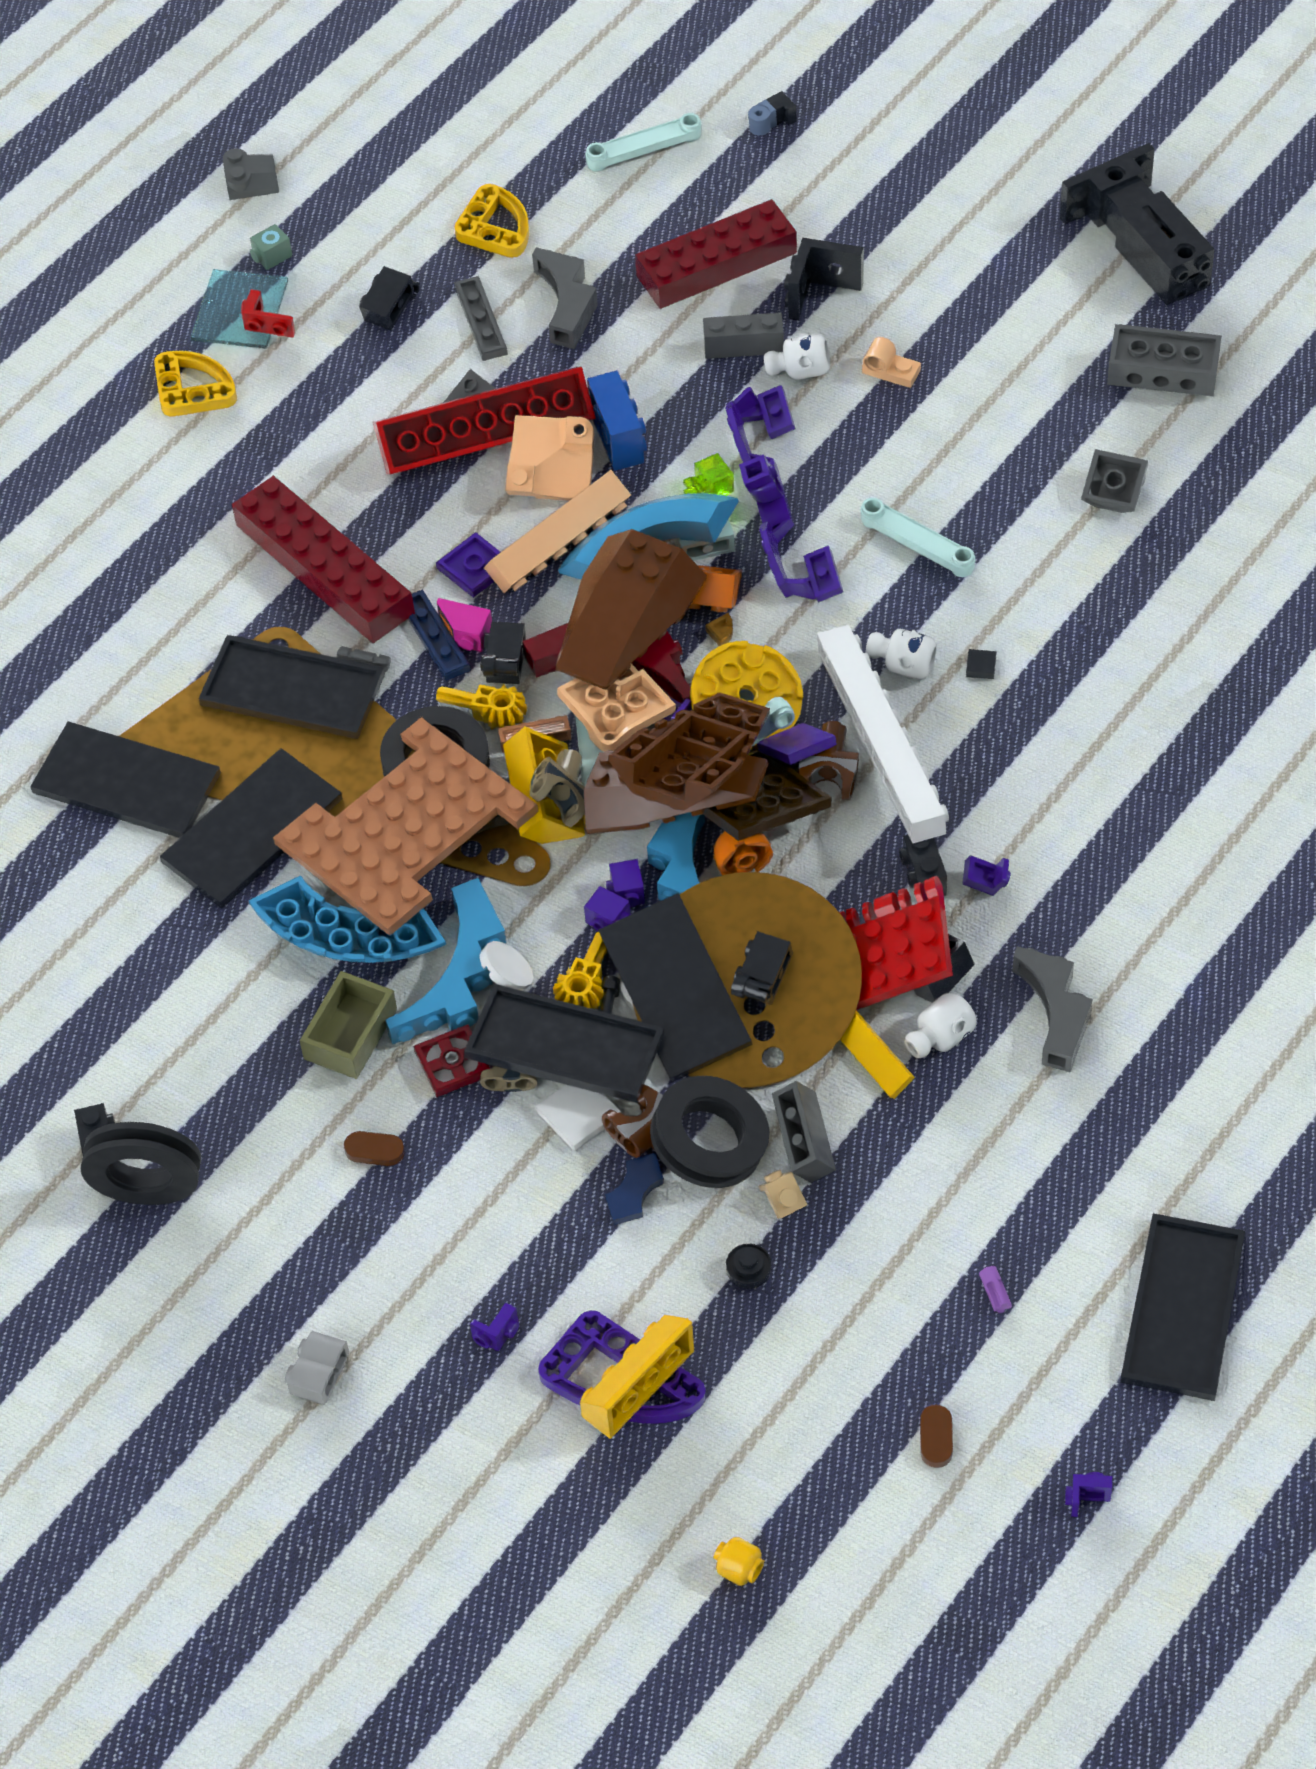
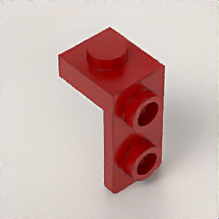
M251 289L247 299H244L241 305L244 329L293 338L295 335L293 317L263 312L264 306L261 291Z

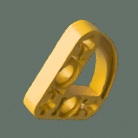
M484 184L477 189L454 226L456 239L459 242L511 258L520 256L524 252L529 240L528 216L523 204L511 192L494 184ZM499 204L509 210L515 217L518 224L517 232L487 223ZM475 211L484 212L481 216L471 215ZM487 235H494L496 237L489 241L483 239Z
M167 351L156 356L154 364L162 412L165 415L173 417L224 409L236 403L237 394L234 381L229 372L216 360L190 351ZM169 363L170 371L165 372V364ZM180 367L192 368L207 373L216 379L218 383L182 388ZM167 381L176 382L172 387L163 386ZM196 396L205 397L201 402L192 401Z

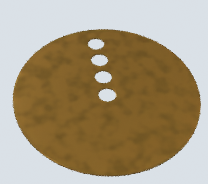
M740 872L726 874L701 882L681 893L680 897L753 1044L688 1076H713L728 1080L741 1088H754L782 1082L804 1072L819 1062L834 1048L849 1027L855 1014L861 991L862 969L860 955L854 936L842 915L828 900L812 888L790 878L770 873ZM757 931L790 941L793 955L773 1004H766L763 1012L751 1015L744 1009V1002L748 997L740 998L732 995L731 987L738 966H743L746 957L744 954L747 943L750 939L754 940ZM634 1007V1011H635L636 1018H637L638 1021H641V1019H640V1017H639V1015H638V1013H637V1011H636V1009H635V1007ZM761 1021H768L775 1028L773 1037L767 1041H759L753 1035L754 1026ZM772 1047L780 1049L784 1054V1060L781 1065L774 1068L767 1067L762 1062L764 1051Z

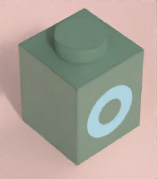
M276 224L250 237L251 257L266 270L292 257L290 238Z

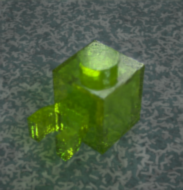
M718 453L694 463L695 477H688L683 480V484L686 487L683 490L684 494L704 492L727 496L734 492V474Z

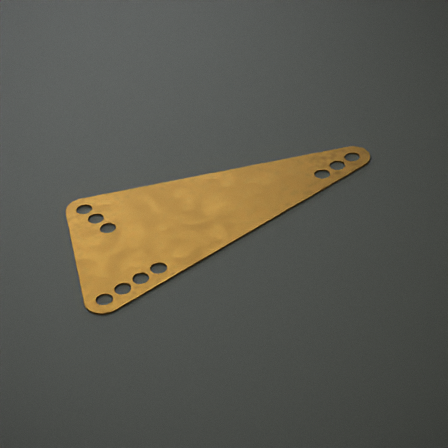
M287 627L269 628L252 639L265 643L281 639L287 642L289 648L321 654L296 631ZM209 670L119 735V737L219 766L221 774L208 796L218 800H223L282 748L342 793L343 799L329 811L332 816L336 817L384 778L380 757L381 743L385 733L396 719L374 701L359 738L354 739L201 706L198 698L211 672ZM412 750L411 753L408 755V757L411 756V755H412L414 752H416V751H415V750ZM510 823L482 831L466 840L465 842L476 841L480 843L482 850L477 856H464L461 853L462 845H460L440 862V864L517 886H530L540 882L547 876L551 865L550 857L546 850L537 842L520 836L519 829ZM501 848L507 851L509 857L505 863L494 865L488 861V853L493 849ZM529 856L534 859L535 867L531 871L523 873L515 869L514 862L519 857Z

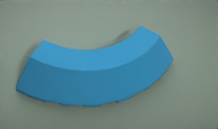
M693 493L663 497L637 505L609 519L592 531L567 556L558 572L559 574L581 580L606 538L630 529L662 541L680 538V540L715 543L739 500L735 497L719 494Z
M301 875L248 900L259 918L282 938L299 948L331 959L366 963L388 962L418 956L446 945V941L424 908L389 936L357 909L341 905L336 907L326 902L324 897L315 892Z

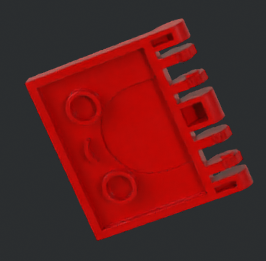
M937 876L926 879L924 884L921 882L914 884V896L918 902L917 904L912 905L911 896L907 889L904 888L898 890L897 895L892 892L874 899L873 905L871 902L862 903V915L866 923L860 924L859 914L855 908L846 909V913L844 911L839 912L854 936L860 955L862 983L856 1010L953 976L943 886Z

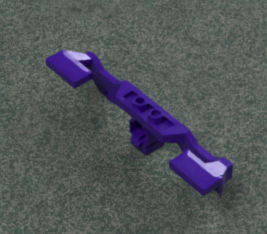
M782 385L760 393L757 396L751 387H747L734 401L727 403L725 409L728 416V425L743 463L739 464L744 485L753 499L756 500L762 524H760L759 529L762 537L761 543L765 553L768 555L767 559L776 583L785 598L796 595L812 600L816 599L819 603L844 592L832 550L829 546H825L803 556L809 577L800 579L787 578L778 551V543L794 526L779 470L773 458L766 457L764 454H752L743 427L744 422L764 420L771 439L795 430L787 397Z

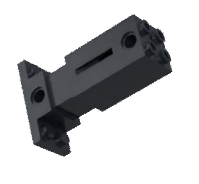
M1150 143L1062 181L1060 220L1066 225L1087 215L1097 227L1106 225L1116 236L1115 248L1166 305L1180 301L1211 285L1215 249L1163 191L1154 194L1149 188L1152 183L1155 152Z

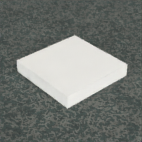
M569 1085L563 1086L536 1106V1112L573 1151L605 1129L602 1123V1115L607 1110L612 1109L617 1113L620 1112L604 1094Z

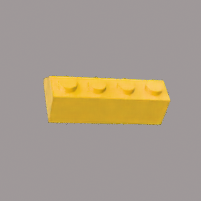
M526 726L523 727L503 744L510 784L536 803L539 811L518 828L520 836L540 844L583 837L585 830L582 818L569 828L562 822L560 809L552 799L546 796L537 802L530 796V783L537 766L547 757L556 762L558 754L564 749L568 750L567 743Z
M664 1315L658 1322H652L645 1330L644 1337L637 1344H631L625 1350L623 1358L618 1364L607 1368L602 1376V1380L594 1388L590 1387L582 1395L580 1400L582 1417L611 1439L694 1352L692 1321L688 1318Z

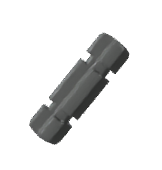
M344 646L338 649L336 657L383 667L384 672L388 671L391 663L389 656L380 654L377 657L376 653L358 649L352 651V648Z

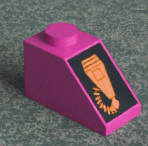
M438 598V615L458 647L465 650L482 652L485 633H490L492 622L491 610Z

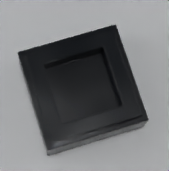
M969 649L966 677L994 679L997 651Z

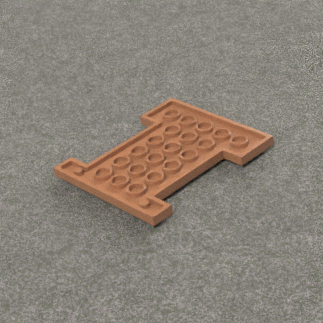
M422 717L401 733L402 741L416 752L340 814L334 817L315 803L273 837L275 845L389 936L433 900L431 893L417 881L496 815L499 814L518 829L539 812L536 803Z

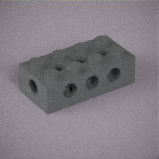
M1115 324L1107 385L1214 397L1222 335Z

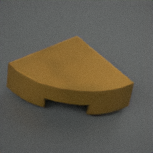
M729 613L705 625L706 632L718 646L729 643L732 638L733 623Z

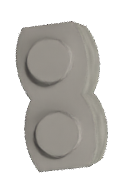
M311 1331L307 1339H302L297 1353L299 1358L294 1365L289 1366L285 1376V1383H287L291 1395L325 1405L332 1394L338 1376L345 1366L349 1349L347 1341Z

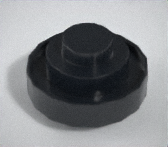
M752 1243L739 1245L728 1254L726 1259L727 1276L737 1287L744 1289L757 1288L763 1285L770 1277L772 1272L771 1257L759 1245Z

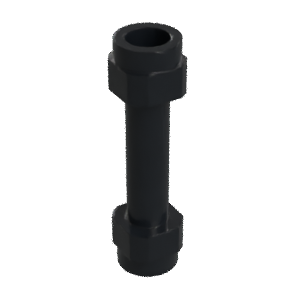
M607 975L603 978L601 987L604 995L600 1009L602 1012L612 1014L614 998L619 996L621 982L616 976Z

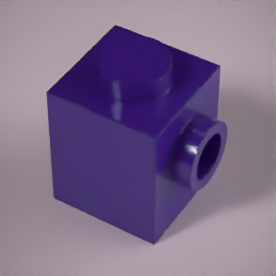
M638 859L610 863V880L606 881L607 890L629 900L630 907L645 904L644 886Z
M599 886L584 906L585 923L591 925L599 932V929L631 915L629 900Z

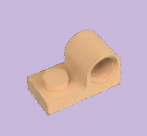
M884 337L875 338L863 358V374L908 388L912 387L921 370L920 362L897 356L893 342Z

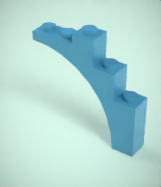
M691 812L676 815L675 821L663 823L662 821L647 846L648 863L656 869L665 870L657 882L658 900L662 901L677 893L680 895L687 889L700 883L694 867L693 856L697 838L705 823V815L703 814L692 816Z
M478 878L451 888L453 904L460 924L458 942L452 960L440 980L423 998L406 1010L385 1020L392 1045L398 1042L409 1041L414 1036L426 1031L437 1030L447 1023L451 1031L467 1024L471 1027L477 1023L479 1018L478 1009L471 992L484 990L487 986L493 984L489 977L490 971L487 966L485 968L482 967L479 955L482 949L492 941L506 944L505 930Z

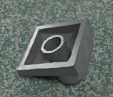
M238 148L230 149L224 153L222 159L229 201L279 193L273 154H247L244 150Z
M1095 449L1081 500L1096 508L1119 513L1134 512L1141 488L1145 483L1148 460Z

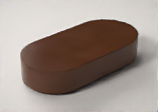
M356 1131L349 1134L344 1141V1150L347 1158L356 1163L393 1166L398 1164L405 1154L402 1140L392 1134Z
M941 1405L926 1407L920 1416L921 1458L925 1464L933 1468L946 1466L951 1461L953 1455L952 1415L946 1407Z

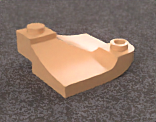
M515 415L511 454L507 466L505 488L507 494L535 496L536 499L570 501L589 487L592 479L595 437L591 422L583 417L551 418ZM578 426L584 427L582 434L575 433V429Z
M632 664L607 690L577 678L557 688V696L583 723L588 731L590 740L604 752L608 750L614 751L638 730L648 727L676 712V704L644 669L638 671Z

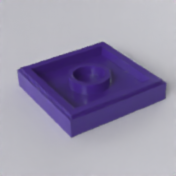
M475 532L438 560L436 568L474 598L494 583V580L484 567L501 552Z
M805 723L791 727L757 743L759 752L790 765L837 745L835 735Z

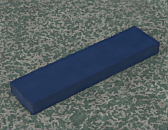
M423 589L412 593L415 614L410 615L408 621L445 681L471 671L470 664Z

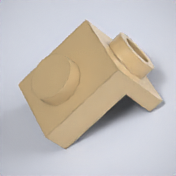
M780 1169L764 1177L765 1183L758 1186L761 1192L765 1191L778 1219L807 1206L792 1172L782 1174Z

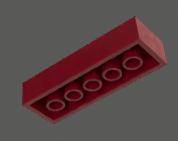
M770 199L635 254L636 276L659 309H662L796 254L797 231L773 199Z

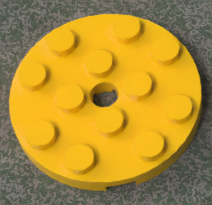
M734 641L715 648L702 659L691 682L690 700L692 709L694 704L719 692L740 699L739 692L746 689L754 695L753 701L750 700L748 702L765 707L771 699L782 697L793 708L795 714L793 723L786 728L776 730L767 737L794 727L802 707V684L793 665L777 650L767 645L763 647L750 644L748 641ZM757 744L752 746L751 750L758 749Z

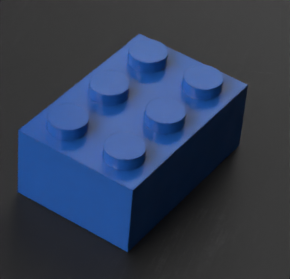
M618 370L587 378L588 392L596 418L593 419V423L613 471L644 463V452L647 451V445L642 434L646 433V427L643 418H638L636 415L638 414V409L634 398L630 399L628 396L630 391L626 379H621Z

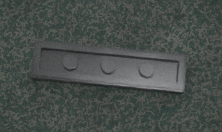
M479 276L454 282L455 291L482 361L508 355L506 344Z

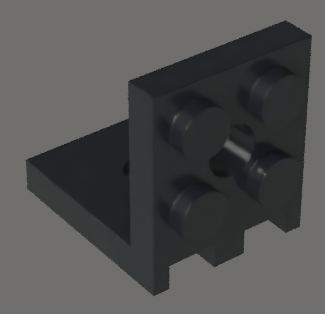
M802 237L798 253L793 255L791 259L790 270L792 272L786 275L784 289L788 290L785 297V307L788 308L789 319L799 320L810 283L861 291L864 275V247ZM832 263L839 264L842 267L834 266Z

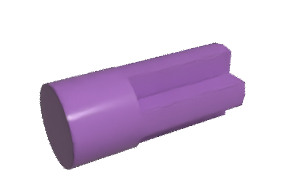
M990 1266L981 1270L979 1276L994 1312L1003 1313L1005 1309L1011 1308L1012 1304L997 1268Z

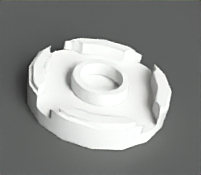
M492 941L482 949L479 955L480 962L483 968L487 966L490 971L489 977L497 985L525 991L533 981L532 969L518 951L498 941Z

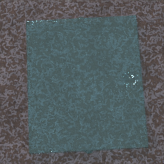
M213 269L191 334V341L267 349L271 334L245 330L241 305L243 300L247 299L251 289L261 291L263 312L278 314L288 284V277Z

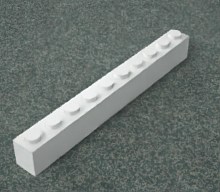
M849 625L817 633L818 654L912 843L945 835L946 822L949 821L947 808L944 804L940 805L938 791L935 785H930L926 767L924 765L920 766L917 749L915 746H910L908 732L905 727L901 728L896 708L891 709L889 695L886 689H881L879 675L877 671H872L868 653L862 652V644L858 634L854 635Z

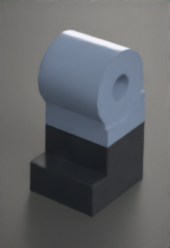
M783 91L763 100L748 111L750 132L758 136L765 135L771 128L783 122L788 126L797 122L796 105Z

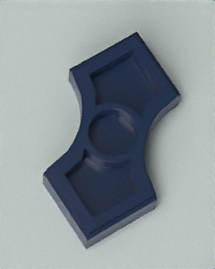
M655 1153L627 1160V1172L623 1182L614 1191L605 1194V1201L613 1225L642 1218V1206L645 1198L653 1189L664 1184V1178Z

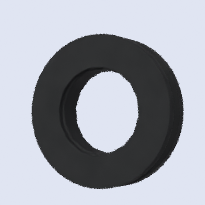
M430 706L419 708L403 715L389 727L382 739L380 748L383 775L385 777L405 761L413 750L402 741L401 733L422 717L485 766L490 767L488 741L483 728L469 714L451 707Z
M693 1076L673 1084L662 1096L651 1120V1140L661 1161L680 1178L702 1187L725 1188L743 1182L756 1170L769 1143V1124L758 1102L740 1086L713 1076ZM698 1111L713 1113L721 1117L733 1128L738 1139V1146L733 1150L715 1152L702 1148L695 1144L686 1134L682 1125V1117L688 1113Z
M119 1122L97 1128L85 1140L84 1156L80 1168L81 1175L90 1187L107 1197L132 1204L162 1205L183 1200L190 1196L197 1188L198 1171L201 1164L200 1150L192 1140L175 1130L151 1123ZM142 1159L155 1162L163 1167L141 1169L128 1166L119 1160Z

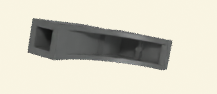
M536 247L532 254L534 273L541 276L552 287L558 298L556 311L549 323L550 343L575 349L598 306L596 287L582 284L585 279L584 259Z
M1017 946L1013 955L1012 972L1020 976L1033 988L1045 1008L1048 1019L1049 1031L1043 1047L1041 1065L1070 1073L1091 1016L1093 999L1081 993L1068 992L1073 979L1074 962L1068 961L1061 956L1054 957L1040 953L1032 948Z

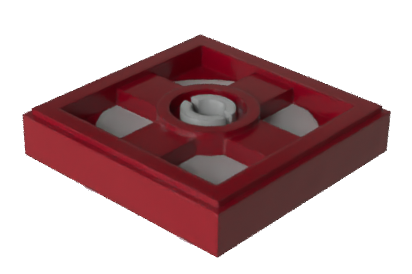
M468 1024L413 1046L414 1052L436 1098L479 1081L481 1073L490 1069L488 1064L464 1058V1050L472 1034Z

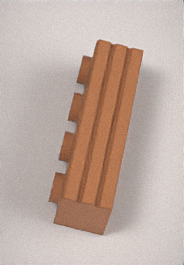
M567 715L498 728L502 753H504L503 744L525 726L559 741L571 740V730Z

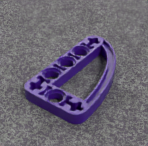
M595 1310L586 1311L577 1318L541 1360L538 1367L540 1381L553 1392L580 1406L581 1397L587 1389L569 1381L568 1378L590 1352L596 1348L618 1363L623 1358L625 1350L631 1344H637L640 1339ZM596 1322L598 1330L591 1328L588 1331L586 1329L587 1323L593 1325ZM614 1337H620L625 1340V1344L620 1349H612L608 1346L609 1340ZM569 1343H576L581 1346L580 1352L575 1355L566 1354L564 1348ZM558 1366L559 1374L552 1373L548 1376L547 1369L554 1370ZM679 1367L674 1372V1380L669 1383H663L658 1389L659 1392L673 1400L674 1403L657 1406L643 1405L628 1421L658 1424L684 1419L699 1410L706 1401L704 1383L682 1367ZM681 1380H682V1382H683V1388H682L681 1386H679L680 1383H681ZM694 1389L697 1390V1397L691 1395L689 1398L686 1397V1390L689 1392L694 1391Z

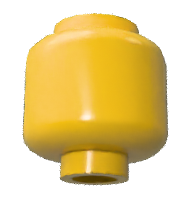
M733 1537L727 1543L722 1541L713 1556L717 1560V1573L739 1586L745 1585L748 1582L754 1583L764 1566L760 1549L740 1537Z

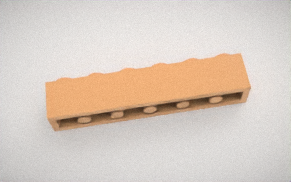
M610 470L491 559L484 569L503 593H506L511 588L517 591L528 582L525 579L528 575L533 573L534 576H537L548 567L545 562L551 558L555 561L568 551L565 547L571 543L576 546L588 536L585 533L590 528L595 530L607 521L605 517L610 513L616 516L627 507L625 501L631 494L614 472Z

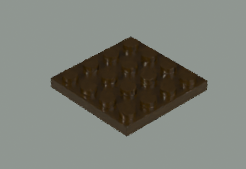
M755 749L750 751L748 755L767 759L768 767L755 801L717 810L716 806L705 808L703 815L739 841L831 807L832 797L784 762Z

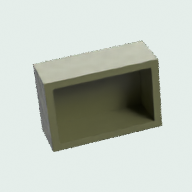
M340 971L300 1039L304 1060L357 1079L387 1028L385 1020L394 1016L397 1011L394 990Z

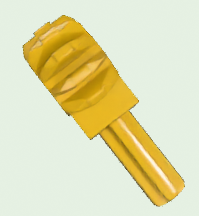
M504 683L499 689L479 684L476 693L442 686L438 688L436 694L438 702L472 709L473 718L477 721L488 723L491 730L496 727L513 726L515 723L521 724L527 712V705L525 704V697L522 692H518L515 686L507 689Z
M599 932L595 934L585 958L576 957L571 969L568 968L566 971V975H558L557 983H554L553 986L555 1000L598 1009L600 1000H602L604 995L601 987V963L607 952Z

